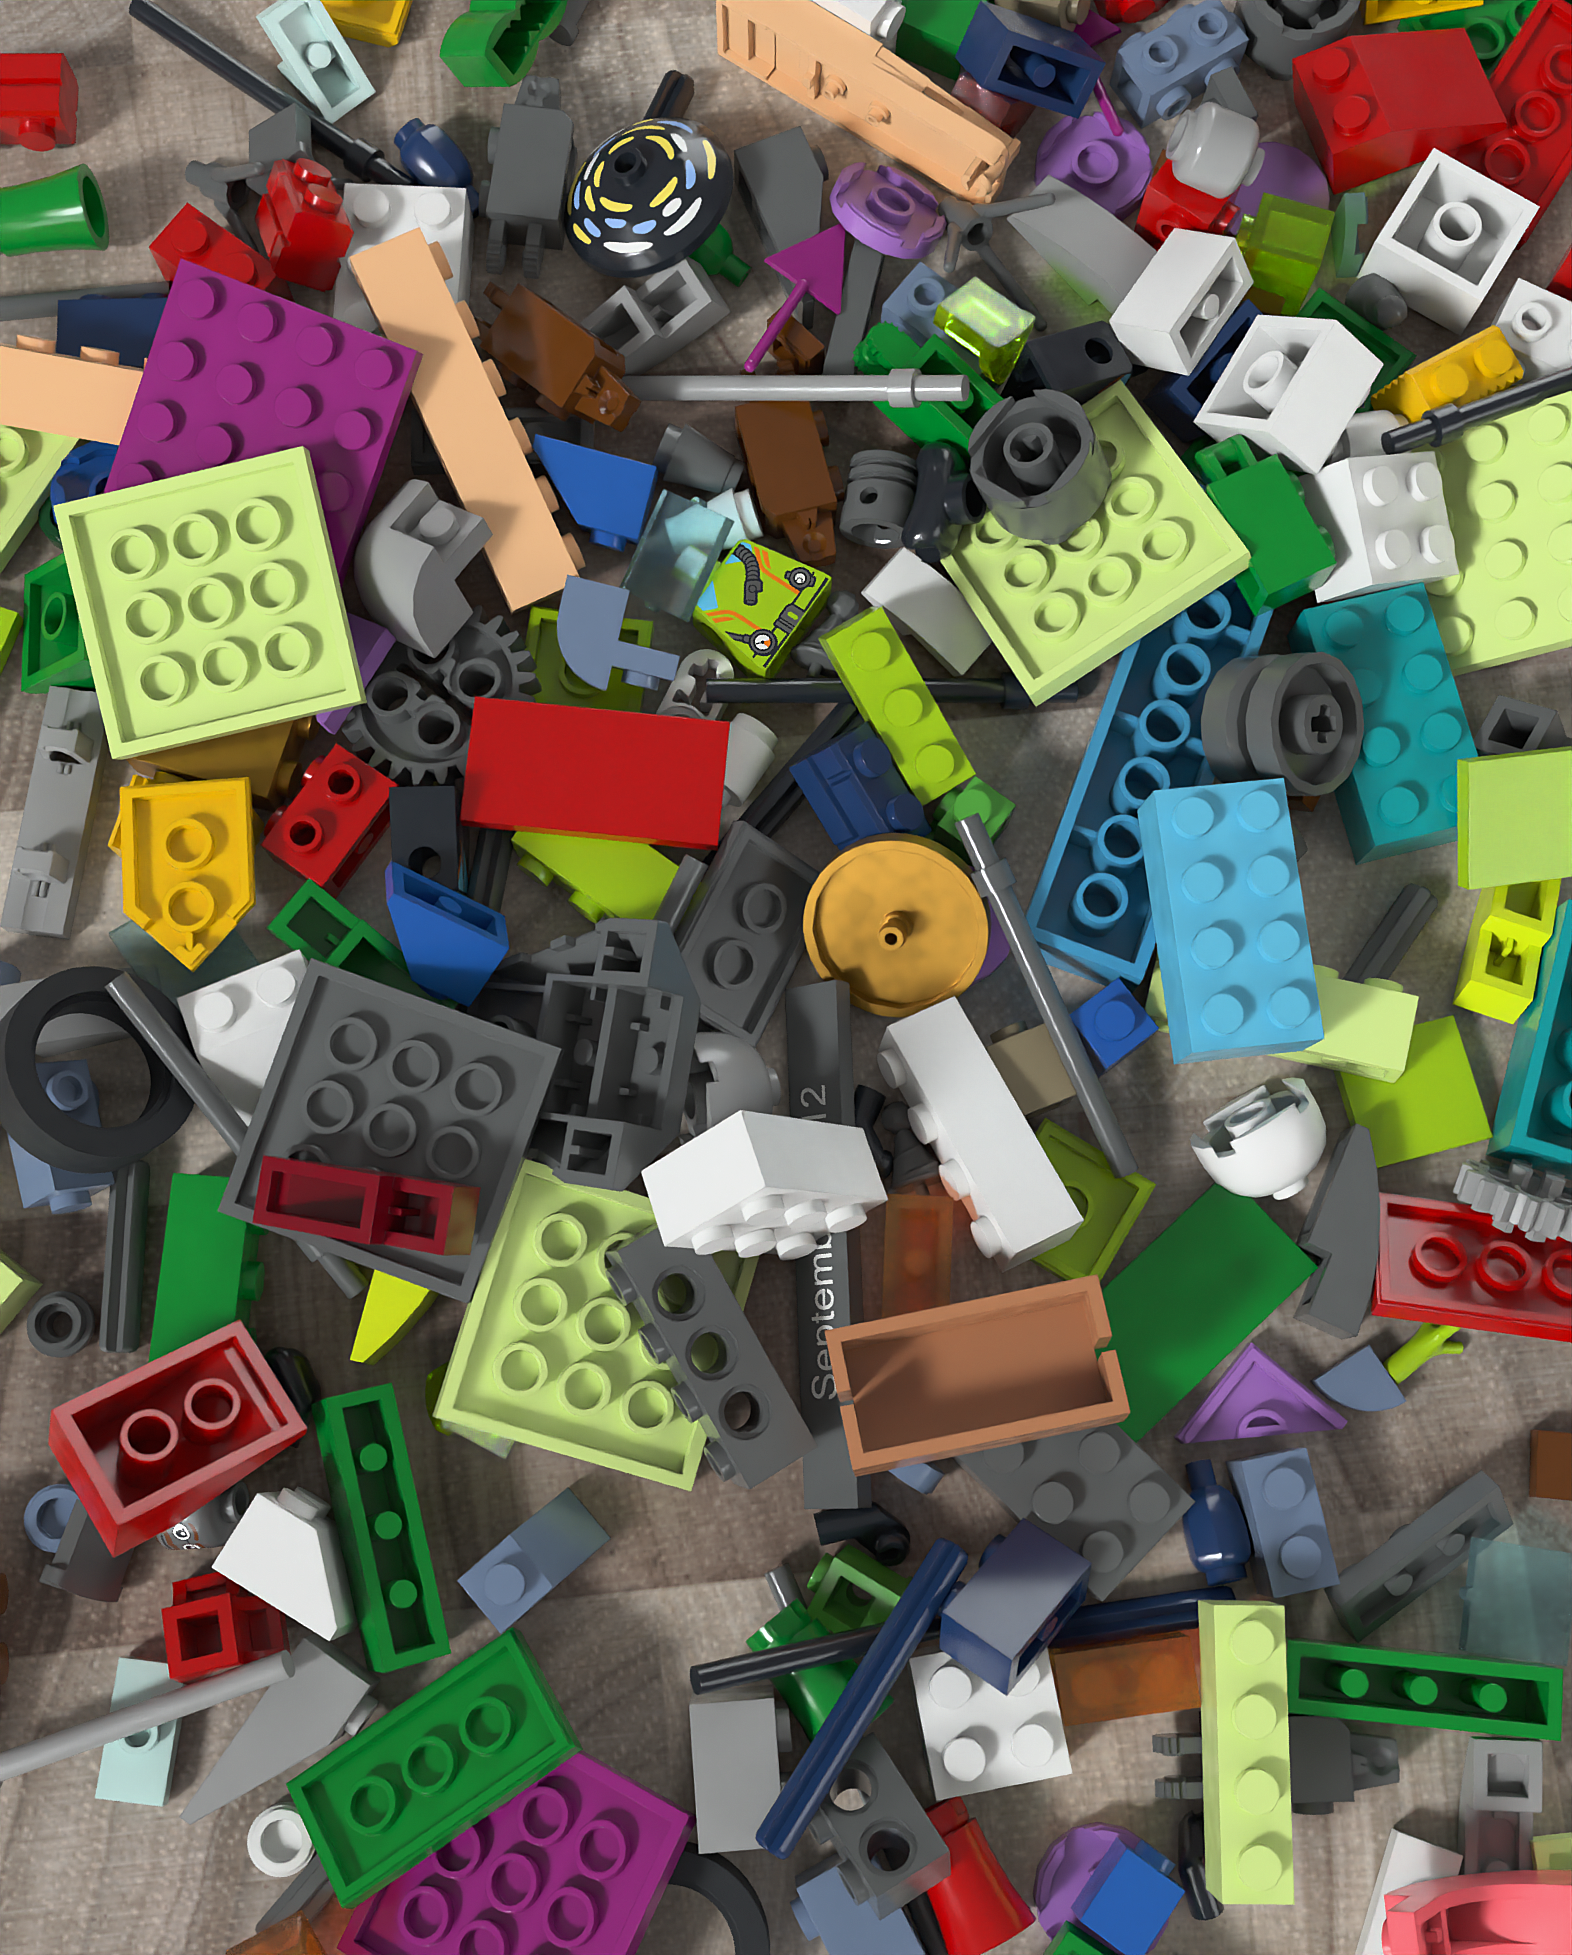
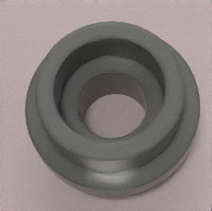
M67 1291L52 1292L40 1298L33 1305L27 1318V1334L30 1342L39 1352L50 1357L64 1358L77 1354L90 1342L95 1329V1316L89 1303L81 1296ZM66 1312L72 1318V1329L66 1336L59 1337L54 1332L53 1323L58 1315Z

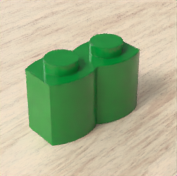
M471 0L469 11L455 19L448 28L441 44L439 57L464 87H511L520 82L529 72L537 55L539 41L547 38L557 28L565 13L568 0Z

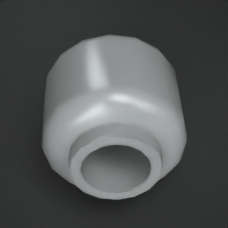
M1206 102L1194 112L1187 109L1181 115L1170 136L1166 158L1172 160V173L1175 179L1216 198L1223 199L1235 192L1240 184L1250 186L1262 167L1265 150L1258 147L1259 127L1253 119L1219 104Z

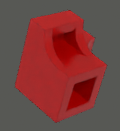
M214 1572L172 1582L173 1604L171 1607L161 1609L170 1679L189 1685L283 1650H287L291 1655L285 1613L258 1596L249 1597L247 1589L220 1572Z

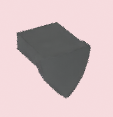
M296 103L291 104L249 130V163L261 162L265 167V171L261 175L247 178L246 183L248 187L260 195L268 193L266 184L274 161L285 159L296 163L297 159L304 158L315 162L311 153V118Z
M76 1499L52 1565L45 1564L39 1582L66 1590L84 1598L103 1602H118L123 1587L120 1585L135 1547L113 1558L82 1502Z

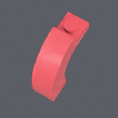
M1517 1870L1458 1875L1411 1884L1384 1895L1387 1917L1383 1923L1381 1934L1384 1955H1572V1870Z

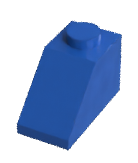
M535 434L533 448L581 531L591 533L589 543L618 552H624L626 543L641 546L658 479L657 467Z
M391 861L385 870L387 906L411 980L434 998L441 1000L450 998L470 1007L510 949L505 915Z

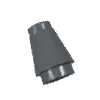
M669 423L652 465L657 467L659 473L664 474L663 481L715 493H723L730 488L735 490L745 462L736 459L734 455L688 424H685L682 429Z

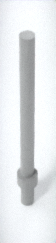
M918 368L892 369L889 375L623 376L621 379L640 400L889 401L890 406L893 408H918L922 401H966L970 389L967 375H922Z
M283 1650L0 1752V1788L3 1781L292 1678L295 1674L293 1659L287 1650Z

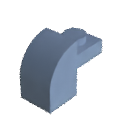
M567 575L557 618V638L562 656L576 676L588 685L602 691L607 689L612 667L623 670L621 682L658 691L660 679L673 682L680 656L618 641L630 590Z

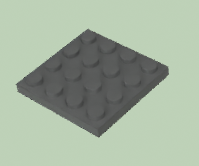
M311 958L218 1212L469 1304L523 1166L565 1050ZM263 1155L363 1168L481 1187L471 1254L443 1256L384 1244H363L252 1223Z

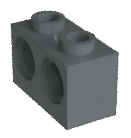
M874 1732L860 1739L809 1823L808 1828L820 1845L831 1840L843 1860V1863L836 1866V1870L848 1894L857 1906L868 1901L881 1921L951 1875L950 1850ZM848 1789H859L870 1796L868 1802L856 1810H844L834 1803L837 1796ZM889 1847L897 1848L908 1856L906 1863L894 1871L880 1870L871 1863L873 1856L878 1851Z

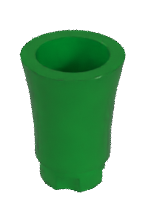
M83 163L54 175L22 184L0 187V255L4 254L7 257H14L31 253L64 250L105 251L108 248L109 226L105 203L98 182L86 164Z
M796 1598L745 1642L751 1651L755 1652L829 1635L830 1633L818 1617L811 1621L810 1614ZM853 1659L769 1678L802 1727L810 1744L859 1665ZM889 1693L871 1723L895 1701Z

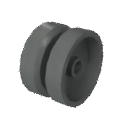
M1324 652L1294 653L1282 656L1278 654H1264L1233 658L1216 673L1205 694L1201 715L1203 750L1212 773L1222 784L1284 778L1286 795L1318 796L1333 792L1349 777L1359 757L1364 732L1362 699L1355 679L1340 659Z

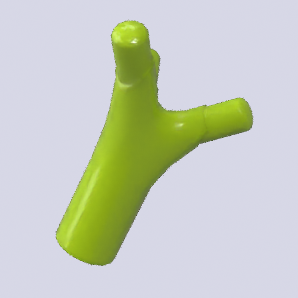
M1423 1322L1415 1335L1385 1360L1382 1365L1394 1383L1399 1385L1431 1358L1441 1354H1461L1464 1350L1463 1343L1461 1341L1447 1340L1460 1330L1461 1327Z

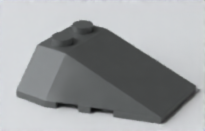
M608 918L595 923V930L575 938L564 935L551 940V947L533 954L520 952L502 959L470 1007L461 1003L459 1005V1012L565 1050L526 1157L536 1158L553 1170L552 1175L564 1183L623 1192L641 1171L680 1134L702 1001L668 923L660 920Z

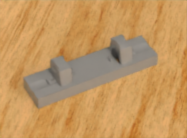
M55 686L49 687L0 927L8 932L70 940L109 748L97 692L79 691ZM57 752L66 753L81 764L56 761Z

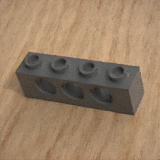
M657 1222L605 1252L612 1264L611 1268L605 1270L609 1284L623 1305L626 1306L633 1302L645 1326L638 1329L640 1339L656 1364L659 1365L666 1361L678 1383L671 1388L672 1396L688 1422L693 1423L696 1420L700 1422L711 1442L703 1447L704 1453L711 1467L723 1482L731 1479L735 1485L750 1490L818 1447L711 1254H696L694 1248L664 1246ZM671 1274L679 1277L686 1288L684 1304L673 1313L666 1311L658 1299V1289L661 1282ZM708 1333L715 1339L718 1345V1357L712 1367L705 1371H700L692 1361L691 1348L694 1341L700 1335ZM742 1392L750 1402V1415L744 1425L737 1429H732L724 1417L725 1404L732 1395Z

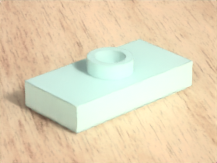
M127 1655L119 1657L110 1713L186 1685L170 1679L167 1660ZM183 1717L105 1744L95 1798L160 1807L168 1804Z

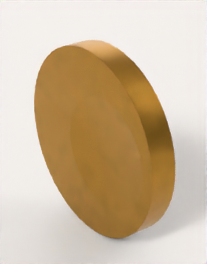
M885 833L869 836L839 851L822 869L810 890L804 909L803 932L805 944L818 974L824 982L831 980L849 982L850 1004L864 1011L887 1017H909L955 996L957 999L967 990L978 975L991 937V913L987 897H980L970 875L973 872L971 868L959 856L943 845L921 836L906 833Z

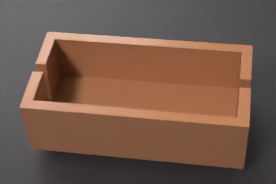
M1098 1274L825 1330L840 1402L854 1400V1404L841 1406L840 1410L855 1477L1123 1422L1131 1413L1116 1350L1102 1352L1098 1361L1094 1351L1095 1349L1107 1347L1112 1337Z

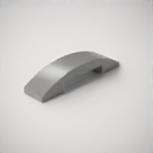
M1470 1736L1460 1792L1457 1853L1463 1856L1458 1875L1533 1870L1529 1840H1533V1812L1542 1813L1543 1742L1541 1740Z

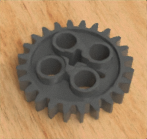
M477 605L472 609L473 614L440 652H447L445 657L433 664H428L432 658L431 656L395 641L364 689L367 703L353 706L346 717V721L349 722L341 727L351 744H354L352 750L357 757L365 763L369 762L368 765L387 777L389 775V779L398 784L399 787H407L411 780H413L415 787L432 786L434 781H438L440 786H455L456 778L463 777L465 779L471 726L460 719L458 714L442 699L448 700L452 697L459 710L467 717L472 718L475 697L472 696L476 690L487 684H493L492 689L480 697L537 703L532 695L542 691V686L536 674L532 673L538 668L529 650L524 651L527 647L519 632L514 631L510 633V629L501 615L489 621L490 619L483 606ZM403 668L412 670L438 696L431 695L428 697L419 682L400 671ZM407 698L398 709L387 711L389 706L397 699ZM448 730L453 731L450 738L445 742L432 744L435 737L440 733Z

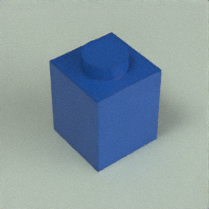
M1119 977L1069 1014L1098 1079L1145 1044L1159 1029Z
M1116 1837L1072 1904L1071 1909L1079 1921L1123 1954L1145 1955L1186 1891L1169 1876L1176 1866L1169 1858L1143 1839H1140L1133 1849Z

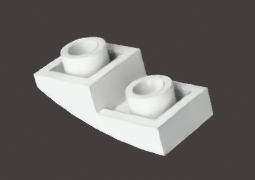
M905 547L900 548L864 588L861 594L873 606L882 607L891 624L903 636L912 634L954 677L962 676L990 645L992 639L960 590L927 563L921 562L922 559Z

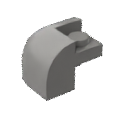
M417 479L405 482L366 526L353 554L354 580L362 604L374 622L387 628L396 638V641L436 658L473 614L472 609L454 580L493 535L484 518L439 500L429 482Z

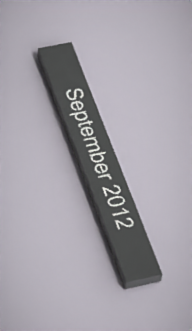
M831 980L785 989L790 1117L855 1127L849 982ZM859 1225L844 1232L828 1233L816 1240L817 1248L813 1252L795 1259L801 1417L818 1446L803 1456L804 1509L872 1507L870 1474L858 1477L854 1475L840 1410L841 1406L854 1404V1400L844 1402L839 1400L825 1336V1330L864 1323Z

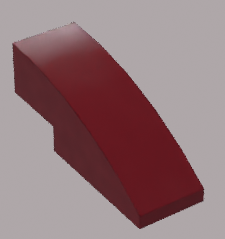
M263 1155L252 1223L363 1244H384L443 1256L470 1255L481 1187L363 1168Z

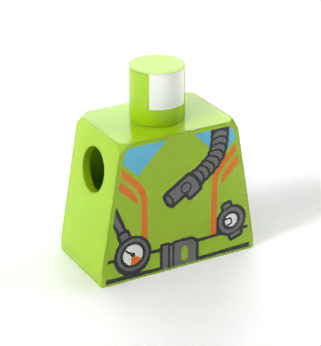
M740 539L722 563L701 549L693 547L682 560L676 573L678 580L700 593L692 605L694 627L748 678H775L789 659L792 647L801 642L826 607L832 585V577L824 572L747 539Z

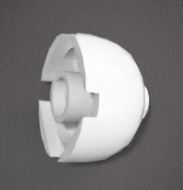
M1294 1077L1282 1079L1287 1090L1270 1095L1265 1085L1254 1088L1231 1100L1204 1120L1203 1124L1209 1133L1203 1139L1193 1133L1190 1138L1191 1146L1205 1170L1218 1185L1231 1193L1256 1198L1272 1194L1275 1199L1280 1200L1298 1193L1308 1184L1309 1179L1307 1175L1317 1166L1326 1146V1125L1317 1102L1304 1079Z

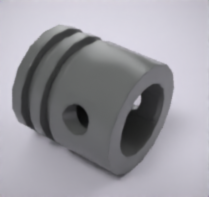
M866 450L854 454L850 459V472L847 477L848 486L845 489L839 526L841 534L852 542L871 548L893 549L905 546L901 541V533L912 509L918 482L916 460L904 454L888 450ZM880 526H886L888 529H881Z

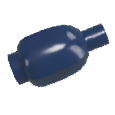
M414 118L407 122L394 138V144L400 150V162L405 171L419 186L466 188L473 219L478 217L479 192L473 187L474 174L472 167L462 150L440 127L434 124L425 125L419 118Z
M1211 1459L1198 1460L1186 1464L1185 1467L1191 1487V1492L1188 1495L1195 1503L1182 1516V1526L1187 1550L1193 1566L1198 1571L1205 1573L1208 1586L1224 1585L1247 1579L1245 1564L1251 1557L1252 1546L1246 1522L1236 1498L1229 1490L1217 1485Z

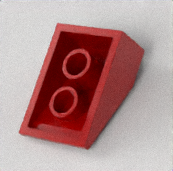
M1465 28L1348 36L1292 59L1294 103L1333 195L1425 161L1433 148L1445 153L1507 128L1506 118Z
M239 1319L52 1409L48 1445L114 1558L186 1519L306 1434L308 1428Z

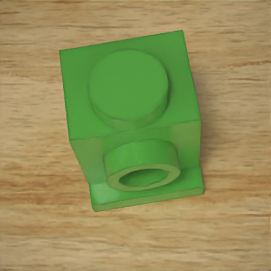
M974 776L965 789L959 786L949 790L932 815L934 818L930 824L933 829L932 832L924 838L943 845L959 856L967 865L974 867L954 823L972 814L979 813L994 845L1009 825L1016 804Z
M848 1544L835 1557L825 1553L807 1584V1588L816 1593L807 1611L812 1620L818 1617L822 1624L833 1633L886 1622L912 1580V1577H902ZM853 1584L872 1595L871 1599H861L856 1596L853 1591Z

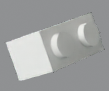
M1179 228L1173 229L1109 320L1131 364L1190 375L1253 284V279L1234 237Z

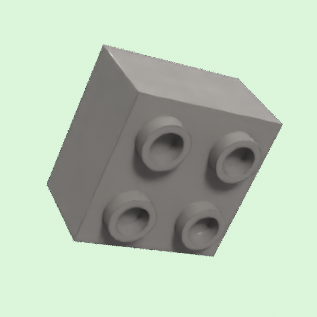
M773 1684L727 1688L701 1695H696L693 1691L689 1703L699 1854L764 1849L755 1839L756 1832L793 1771L779 1772L778 1753L792 1752L789 1708L785 1701L774 1702Z

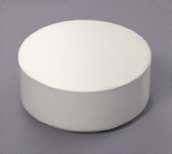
M280 1802L272 1805L263 1811L251 1825L247 1839L248 1852L255 1866L267 1875L274 1877L293 1875L302 1870L316 1854L315 1847L294 1802Z

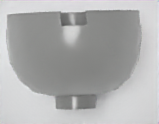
M724 1032L696 1033L683 1110L689 1133L678 1135L681 1146L740 1110L772 1115L773 1106L779 1105L781 1087L778 1075L773 1068L766 1067L762 1056L748 1041Z

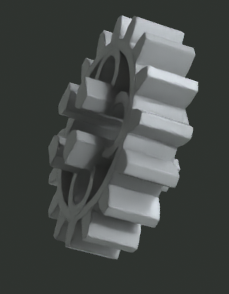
M1467 1159L1466 1163H1462L1453 1193L1458 1194L1457 1199L1459 1201L1472 1204L1471 1209L1493 1215L1492 1225L1505 1233H1512L1514 1224L1518 1225L1520 1230L1526 1232L1525 1238L1535 1242H1545L1546 1237L1556 1240L1557 1236L1572 1242V1188L1564 1186L1566 1182L1564 1180L1565 1175L1552 1168H1545L1542 1177H1540L1531 1169L1532 1163L1520 1159H1512L1510 1165L1502 1163V1166L1485 1159H1481L1480 1162Z

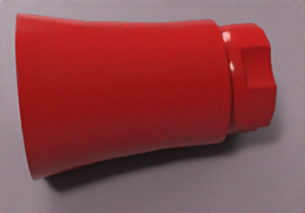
M961 1796L944 1799L925 1808V1813L950 1850L951 1875L926 1891L939 1923L947 1955H981L1006 1942L1036 1921L1035 1915L1010 1882L990 1848L976 1817L970 1818Z

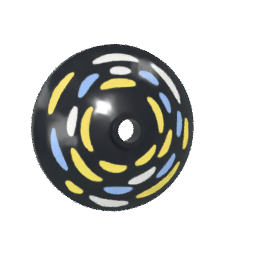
M654 118L632 124L616 132L589 155L579 169L569 189L564 209V226L571 246L590 268L604 275L617 278L647 276L681 262L710 237L727 210L734 180L733 167L728 152L712 130L697 121L687 118Z

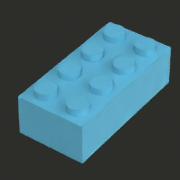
M1284 778L1154 790L1137 810L1174 1065L1303 1051L1325 1039Z

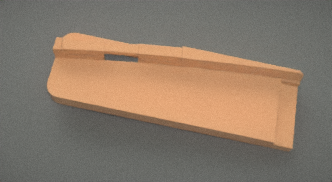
M716 0L717 51L720 56L958 199L968 201L972 205L977 203L992 204L1003 190L1006 170L1020 150L1021 141L1017 138H1011L969 106H965L934 84L931 79L883 47L881 42L810 0Z

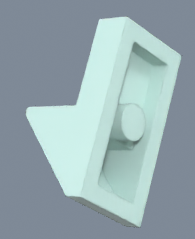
M278 0L256 16L283 60L277 65L282 75L309 106L331 124L376 92L320 0Z

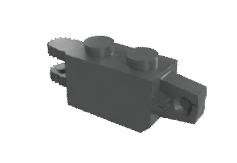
M526 75L522 80L515 104L504 103L500 127L492 126L490 129L489 164H494L491 181L482 180L479 191V216L488 219L490 228L486 252L487 273L502 274L507 261L508 244L525 246L522 253V268L524 278L539 279L544 249L563 251L566 233L564 209L569 189L574 181L578 152L574 146V124L568 115L561 110L559 79Z
M1199 1711L1200 1732L1152 1735L1153 1752L1161 1753L1164 1756H1183L1184 1754L1201 1753L1202 1757L1201 1711ZM1288 1713L1290 1785L1293 1813L1303 1815L1334 1813L1333 1802H1355L1354 1791L1399 1783V1752L1395 1739L1388 1736L1350 1732L1346 1725L1334 1717ZM1167 1775L1154 1780L1155 1797L1163 1799L1203 1798V1776Z

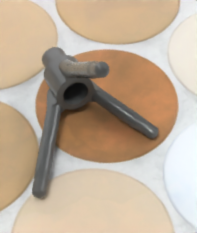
M197 160L191 161L185 170L186 181L199 187L203 196L214 200V206L227 220L235 236L260 254L258 247L238 215V209L245 204L252 190L247 186L246 179L263 174L265 171L264 165L261 162L227 167L218 162L204 164ZM331 177L336 191H344L345 183H354L349 178Z
M1049 192L992 204L977 203L975 205L968 201L960 202L953 196L942 200L938 208L939 216L944 215L947 223L945 229L948 234V242L943 265L945 272L952 273L955 270L960 245L969 251H976L1039 332L1044 331L1047 328V322L991 249L989 241L993 234V224L991 221L994 217L1053 205L1056 200L1055 195Z

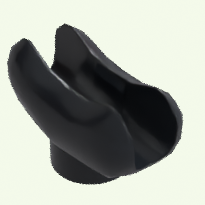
M940 441L925 444L917 456L918 482L912 509L901 533V541L905 547L915 550L916 555L924 563H936L949 556L957 545L963 526L981 522L987 507L973 481L967 461L950 444Z

